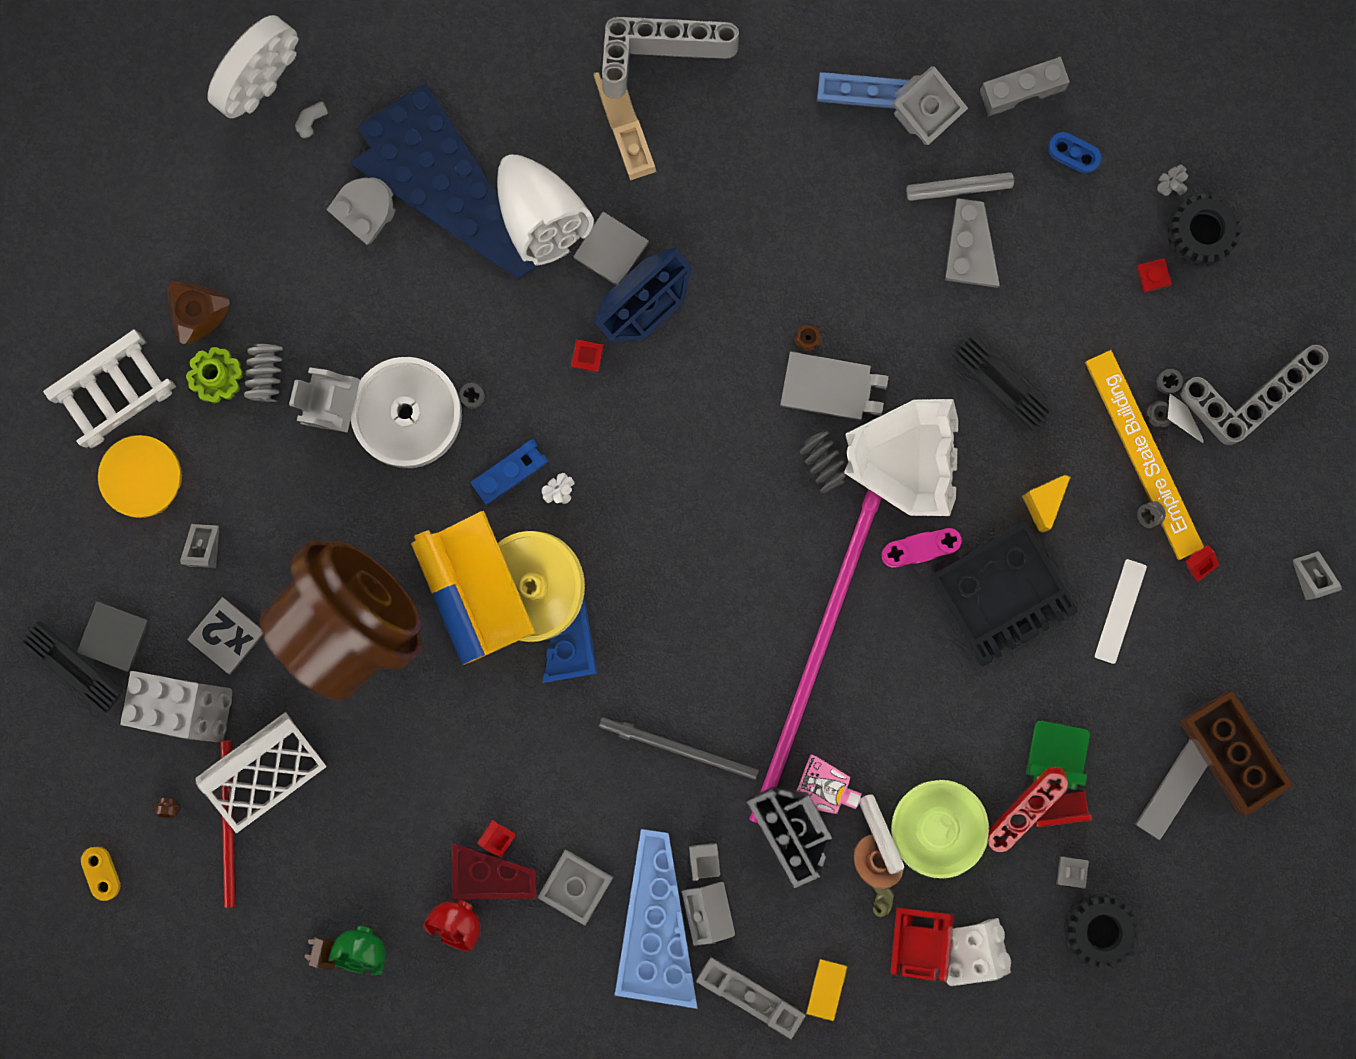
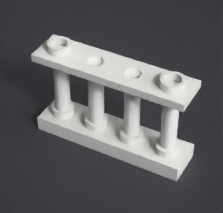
M132 330L43 391L48 400L54 403H63L84 433V436L76 440L82 447L87 448L89 446L93 448L99 445L104 440V435L154 401L160 402L168 398L172 394L171 390L176 387L171 380L166 379L161 382L141 352V346L146 341L136 330ZM125 356L132 357L153 388L140 398L118 367V361ZM103 371L109 372L130 403L118 413L115 412L95 382L97 380L96 376ZM81 386L88 390L107 418L106 421L95 428L92 427L73 399V392Z

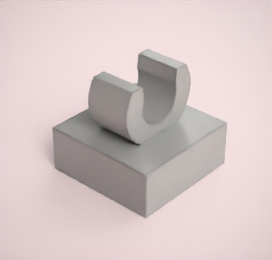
M1060 856L1056 884L1086 888L1089 861Z

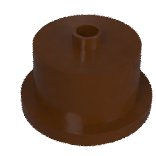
M313 540L307 542L292 558L291 569L294 580L260 616V626L264 638L280 662L310 689L324 697L337 701L349 699L382 667L393 670L407 667L420 654L422 648L419 633L421 628L420 617L414 603L403 587L371 556L357 547L341 541L328 543Z

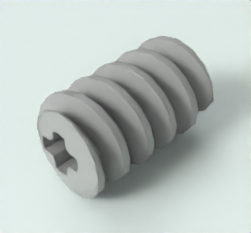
M253 344L256 347L249 348L247 353L254 356V358L248 359L246 362L247 365L253 367V369L246 371V375L253 379L245 382V386L252 390L246 391L244 397L254 401L277 402L271 399V395L279 394V390L272 388V385L280 383V380L273 377V374L281 372V369L275 367L274 363L282 361V358L276 356L275 352L282 351L283 347L270 344Z

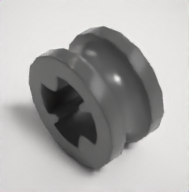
M1166 369L1159 374L1156 380L1158 390L1167 395L1174 394L1180 390L1183 384L1182 375L1175 369ZM1172 375L1175 378L1173 382L1176 381V386L1172 385L1170 388H1166L1164 386L1166 382H1163V377L1167 378Z
M467 383L460 389L459 398L464 406L474 409L482 405L485 395L478 384ZM469 389H475V393L479 395V399H474V403H469V399L465 397L466 392L470 393Z
M1151 501L1139 507L1137 516L1139 522L1144 527L1152 528L1163 523L1166 513L1164 507L1159 502Z

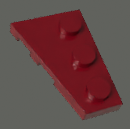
M452 843V900L536 899V870Z

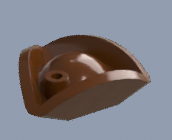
M172 281L168 285L171 319L175 334L180 343H193L207 336L222 322L230 306L229 299L213 289L182 281Z

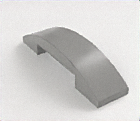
M711 957L696 980L697 983L767 1023L768 1026L790 1039L793 1038L806 1016L767 989Z

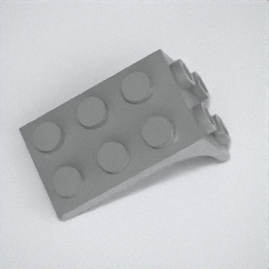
M130 671L120 725L186 739L220 742L223 741L227 729V719L232 703V689Z

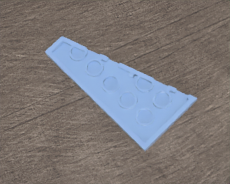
M641 829L615 995L697 1008L669 833Z

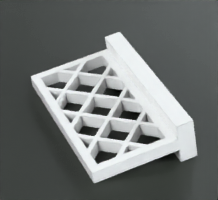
M285 712L195 779L200 790L206 794L232 829L238 833L326 768V765ZM293 732L299 739L297 750L282 749L283 739ZM278 743V748H272ZM302 745L306 748L307 751H301ZM265 752L277 753L275 767L259 765L261 755ZM281 753L296 755L294 769L279 768ZM300 756L312 757L317 763L309 771L298 770ZM242 769H253L252 784L236 782L238 772ZM258 770L274 772L271 786L256 784ZM278 772L293 774L292 783L287 787L276 786ZM220 785L232 786L229 800L217 799L212 791ZM236 787L251 788L249 802L233 801ZM255 789L269 790V800L264 804L253 803ZM223 805H228V811L223 807ZM232 806L248 807L247 816L236 823L231 817Z

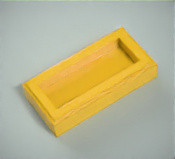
M823 959L819 960L806 1014L834 1021L847 970L846 965Z

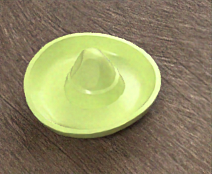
M936 780L922 783L910 790L902 798L894 812L892 839L898 853L909 867L925 876L949 878L960 875L978 862L987 845L989 823L986 811L975 794L956 782Z

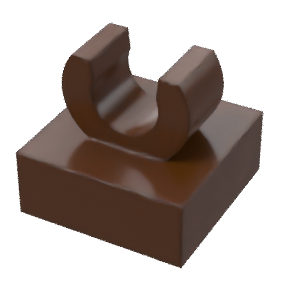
M315 938L308 940V943L313 945L311 954H305V958L309 960V966L327 969L335 968V960L328 961L335 942L334 939Z

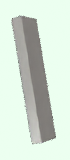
M1191 739L1187 742L1135 824L1158 840H1161L1208 766Z

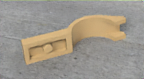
M599 72L595 73L594 78L630 180L656 172L628 92L626 91L620 98H609L603 92L602 79Z

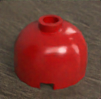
M458 900L457 903L448 901L439 904L433 908L423 924L424 929L434 937L437 932L442 937L441 942L465 952L468 949L473 951L480 935L479 919L472 912V905L463 900Z

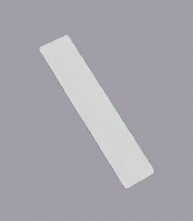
M1126 559L1095 658L1112 664L1116 663L1147 568L1146 565Z

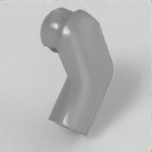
M323 101L301 111L295 124V129L302 138H308L313 134L311 125L315 119L328 114Z

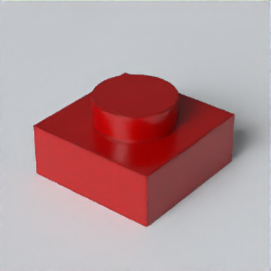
M1165 258L1137 266L1144 293L1172 285Z
M576 340L571 367L598 373L604 345Z
M1208 545L1194 552L1186 561L1191 576L1197 582L1219 566L1215 552Z
M492 820L478 841V844L491 853L502 857L516 834Z

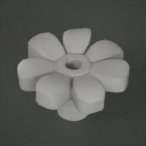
M1178 165L1168 171L1169 175L1163 173L1159 178L1161 183L1157 187L1158 191L1164 196L1169 195L1173 190L1179 195H1183L1187 191V187L1182 183L1188 178V174L1185 172L1187 169L1183 165Z

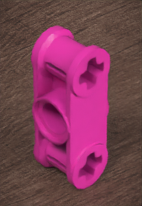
M952 528L916 534L887 544L882 550L881 558L883 563L891 568L936 559V557L957 551L961 545V536L959 532ZM945 534L948 535V538H954V543L951 544L950 549H948L947 545H942L941 540L945 538ZM893 547L895 551L901 552L898 562H895L893 558H888V554Z

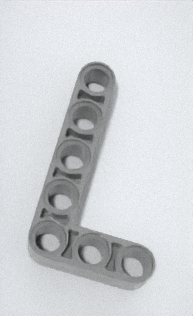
M628 17L612 18L607 22L605 28L602 67L603 92L609 98H620L626 93L629 54L731 58L738 51V28L728 22Z
M1312 345L1303 350L1236 411L1201 377H1194L1184 383L1181 387L1180 395L1188 407L1223 444L1234 445L1248 436L1318 373L1328 362V352L1320 345ZM1309 352L1314 353L1318 357L1317 365L1309 363L1307 359ZM1288 371H1294L1298 375V382L1296 384L1288 380ZM1191 384L1197 385L1200 388V397L1196 398L1190 394L1189 386ZM1271 388L1277 392L1278 400L1276 402L1269 400L1267 397L1268 389ZM1212 404L1218 407V418H1213L1209 415V405ZM1248 407H1254L1257 410L1258 418L1256 420L1248 417ZM1228 425H1233L1237 428L1238 435L1236 438L1228 436L1226 431Z

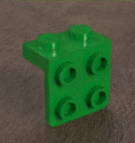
M1037 721L1034 727L1026 774L1033 775V781H1035L1048 768L1058 767L1066 773L1067 788L1077 790L1078 784L1085 786L1087 775L1083 774L1090 738L1089 731L1056 723Z

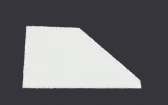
M1170 394L1168 419L1203 443V438L1188 406Z

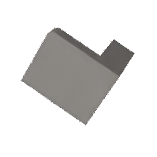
M717 843L689 846L693 881L700 878L720 876Z

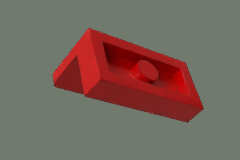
M1085 791L1062 794L1033 826L1041 827L1092 820V815L1088 814ZM1033 797L1029 799V802L1034 806H1038L1044 802V798Z

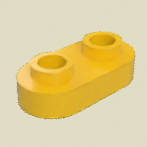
M99 846L87 849L82 854L81 865L92 895L101 901L113 899L120 891V881L109 852ZM92 856H96L99 859L97 866L91 864ZM102 882H106L108 884V890L106 892H103L100 889V884Z

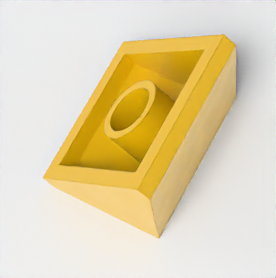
M1064 475L1022 496L1039 532L1044 533L1052 528L1070 479L1069 476Z

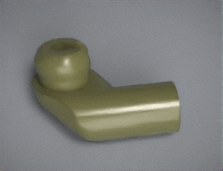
M873 887L877 893L873 906L874 914L878 917L888 915L892 909L893 891L891 888L880 889Z

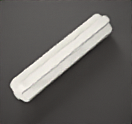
M866 795L860 798L859 804L889 873L895 874L903 870L904 864L873 795Z

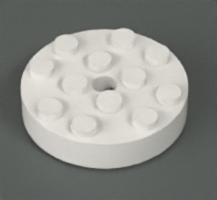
M275 15L265 17L253 25L233 45L216 70L208 90L209 103L228 118L238 117L245 112L252 113L264 95L268 97L273 93L277 86L275 82L285 67L296 57L297 53L294 49L299 40L296 31Z
M398 357L381 362L362 377L351 415V424L358 441L373 457L393 467L416 468L437 460L452 446L461 426L462 407L456 388L446 374L438 367L422 359ZM403 407H412L411 420L409 418H400L399 413Z

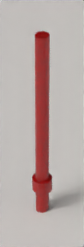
M232 740L220 741L221 759L232 752ZM221 785L222 800L230 799L232 786ZM223 805V807L228 811V805ZM232 806V812H231V817H232V818H233V806ZM222 816L224 907H235L234 830Z

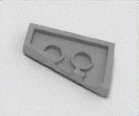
M957 198L945 280L999 288V279L984 202Z

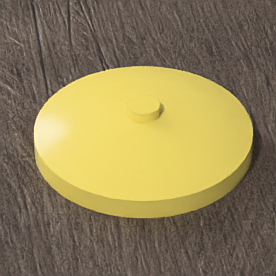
M524 531L504 538L498 543V546L535 631L534 634L519 641H543L559 635L571 625L583 603L585 581L578 558L566 543L548 533Z

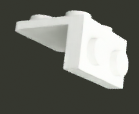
M998 918L988 919L977 925L953 928L947 979L948 985L955 986L996 980L1011 973V959L1009 954L1006 953L1004 945L1005 934Z

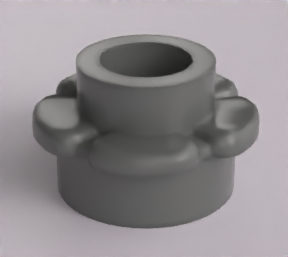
M1156 401L1154 405L1149 406L1147 416L1150 418L1149 422L1151 425L1166 427L1171 424L1172 421L1168 419L1169 404L1165 401ZM1158 412H1162L1163 416L1159 417Z

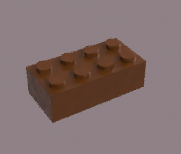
M1224 691L1179 720L1239 815H1249L1293 786L1233 691Z

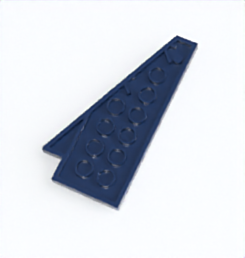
M426 83L357 126L371 149L350 161L353 168L368 178L374 177L383 181L391 189L394 196L516 279H521L541 266L535 265L533 261L526 260L524 262L505 226L497 194Z

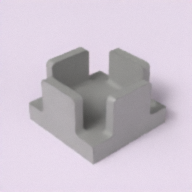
M931 66L921 76H913L895 93L898 97L891 103L897 110L894 113L897 119L910 134H916L925 145H929L968 109L934 66Z
M309 367L308 373L312 374L310 383L295 380L289 402L290 406L303 411L302 416L298 415L297 421L310 427L348 432L360 379L344 376L329 370Z

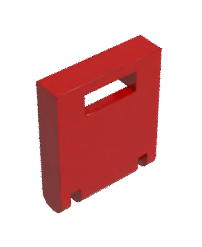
M902 907L897 908L891 974L899 975L900 965L903 964L902 976L934 981L937 979L938 969H940L939 981L947 982L954 914ZM913 916L935 918L934 929L912 926Z

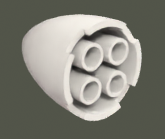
M508 155L501 160L497 179L500 209L510 238L524 262L526 260L533 261L535 265H542L570 252L569 246L580 237L586 238L590 233L594 223L590 211L578 195L561 178L543 165L520 155Z

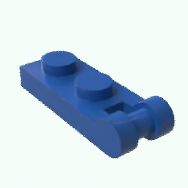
M534 439L525 443L518 450L470 482L486 505L496 500L549 462L546 456L541 455L537 450L538 445ZM528 454L532 463L526 467L521 458Z

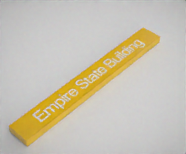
M1112 350L1086 361L1085 364L1150 502L1157 501L1165 509L1166 517L1161 525L1177 559H1183L1204 548L1203 543Z

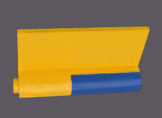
M484 511L438 533L430 534L428 530L414 536L415 541L411 545L462 665L480 659L535 633Z

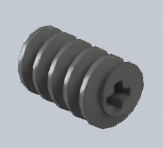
M828 431L820 432L799 444L805 445L800 450L801 455L810 454L805 460L806 465L815 464L810 470L811 474L820 473L815 482L817 484L825 483L821 493H826L848 481L845 480L847 476L844 473L845 470L840 471L839 469L843 465L844 460H834L839 451H829L834 442H824L823 440L829 434Z

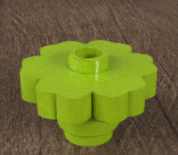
M212 347L209 353L199 351L190 360V366L193 370L186 374L189 388L194 392H198L199 398L203 401L218 403L222 397L230 400L240 390V385L237 381L243 378L244 373L241 369L240 361L232 358L228 350ZM218 371L217 376L212 379V374Z

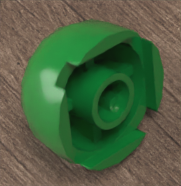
M357 926L356 930H348L339 935L332 946L328 961L335 960V966L351 972L363 974L365 969H371V975H380L383 972L386 961V949L381 939L373 935L371 928Z

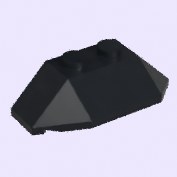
M771 787L747 798V803L794 888L819 878L832 836L809 793Z

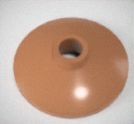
M868 835L858 842L854 851V863L862 879L869 885L880 889L890 888L898 883L902 877L903 870L895 874L889 873L873 835Z

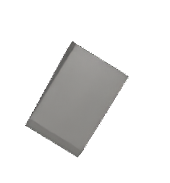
M191 524L180 560L182 565L216 568L219 526Z
M1319 551L1293 559V565L1306 600L1342 590L1341 584Z

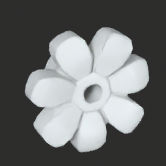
M560 473L557 476V480L555 478L551 479L547 483L548 485L542 488L543 499L547 503L554 500L556 503L562 502V504H566L571 500L569 494L572 491L571 486L574 485L572 477H568L565 473Z

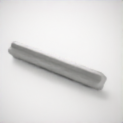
M1002 173L908 185L906 189L907 198L913 201L1009 189L1014 186V177L1012 173Z

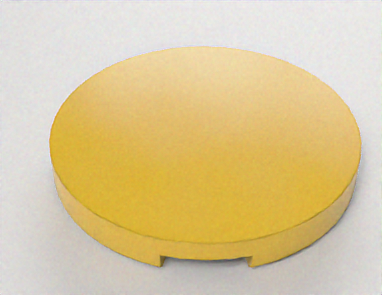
M142 435L130 436L116 442L103 456L98 470L99 488L106 502L116 511L136 518L154 516L169 507L168 505L175 498L182 480L180 463L175 453L163 442Z

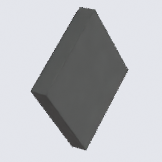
M96 601L77 652L86 657L130 672L150 620Z

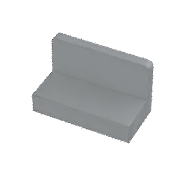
M723 882L682 891L694 946L715 943L735 936Z

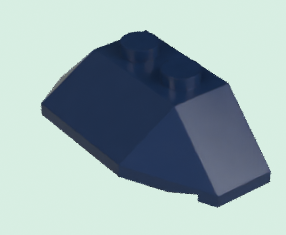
M675 247L644 259L604 296L594 323L611 342L644 340L684 303L692 267Z

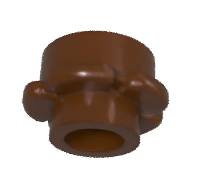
M802 325L797 329L795 343L798 347H802L804 351H812L814 347L820 345L822 337L819 335V329L816 326ZM807 335H809V336L811 337V339H810V340H806L805 337H806Z
M160 798L159 803L153 804L155 816L161 818H177V813L181 809L179 805H176V800L170 798Z

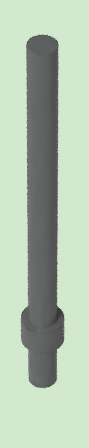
M604 717L601 718L599 728L617 733L620 738L626 740L631 738L756 780L758 769L633 728L634 725L627 722L621 724Z

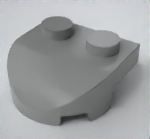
M374 177L356 179L343 186L327 210L368 245L374 241L384 225L390 222L394 216L395 208H393L391 198L393 193L380 179Z

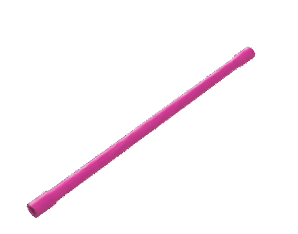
M870 489L867 490L862 511L761 792L771 787L777 788L872 520L878 511L882 497ZM752 812L749 820L758 823L754 813Z

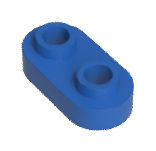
M1057 133L1049 142L1048 151L1053 159L1081 173L1088 174L1095 171L1101 162L1100 151L1095 146L1069 133ZM1057 145H1065L1066 151L1060 152L1057 149ZM1083 156L1089 157L1090 164H1084L1081 158Z

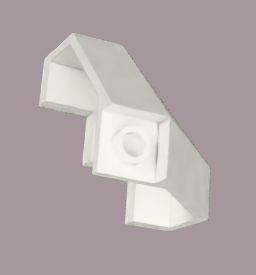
M912 400L846 433L848 464L844 473L910 516H950L956 499V487L951 484L952 472L957 471V448H954L953 432H958V417L954 400Z

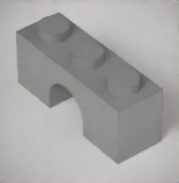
M1058 57L984 82L980 93L988 116L1014 108L1017 103L1034 96H1039V99L1065 91L1070 81L1062 59Z

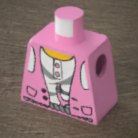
M810 754L797 791L808 792L817 810L837 814L840 804L856 809L861 797V793L847 788L851 777Z

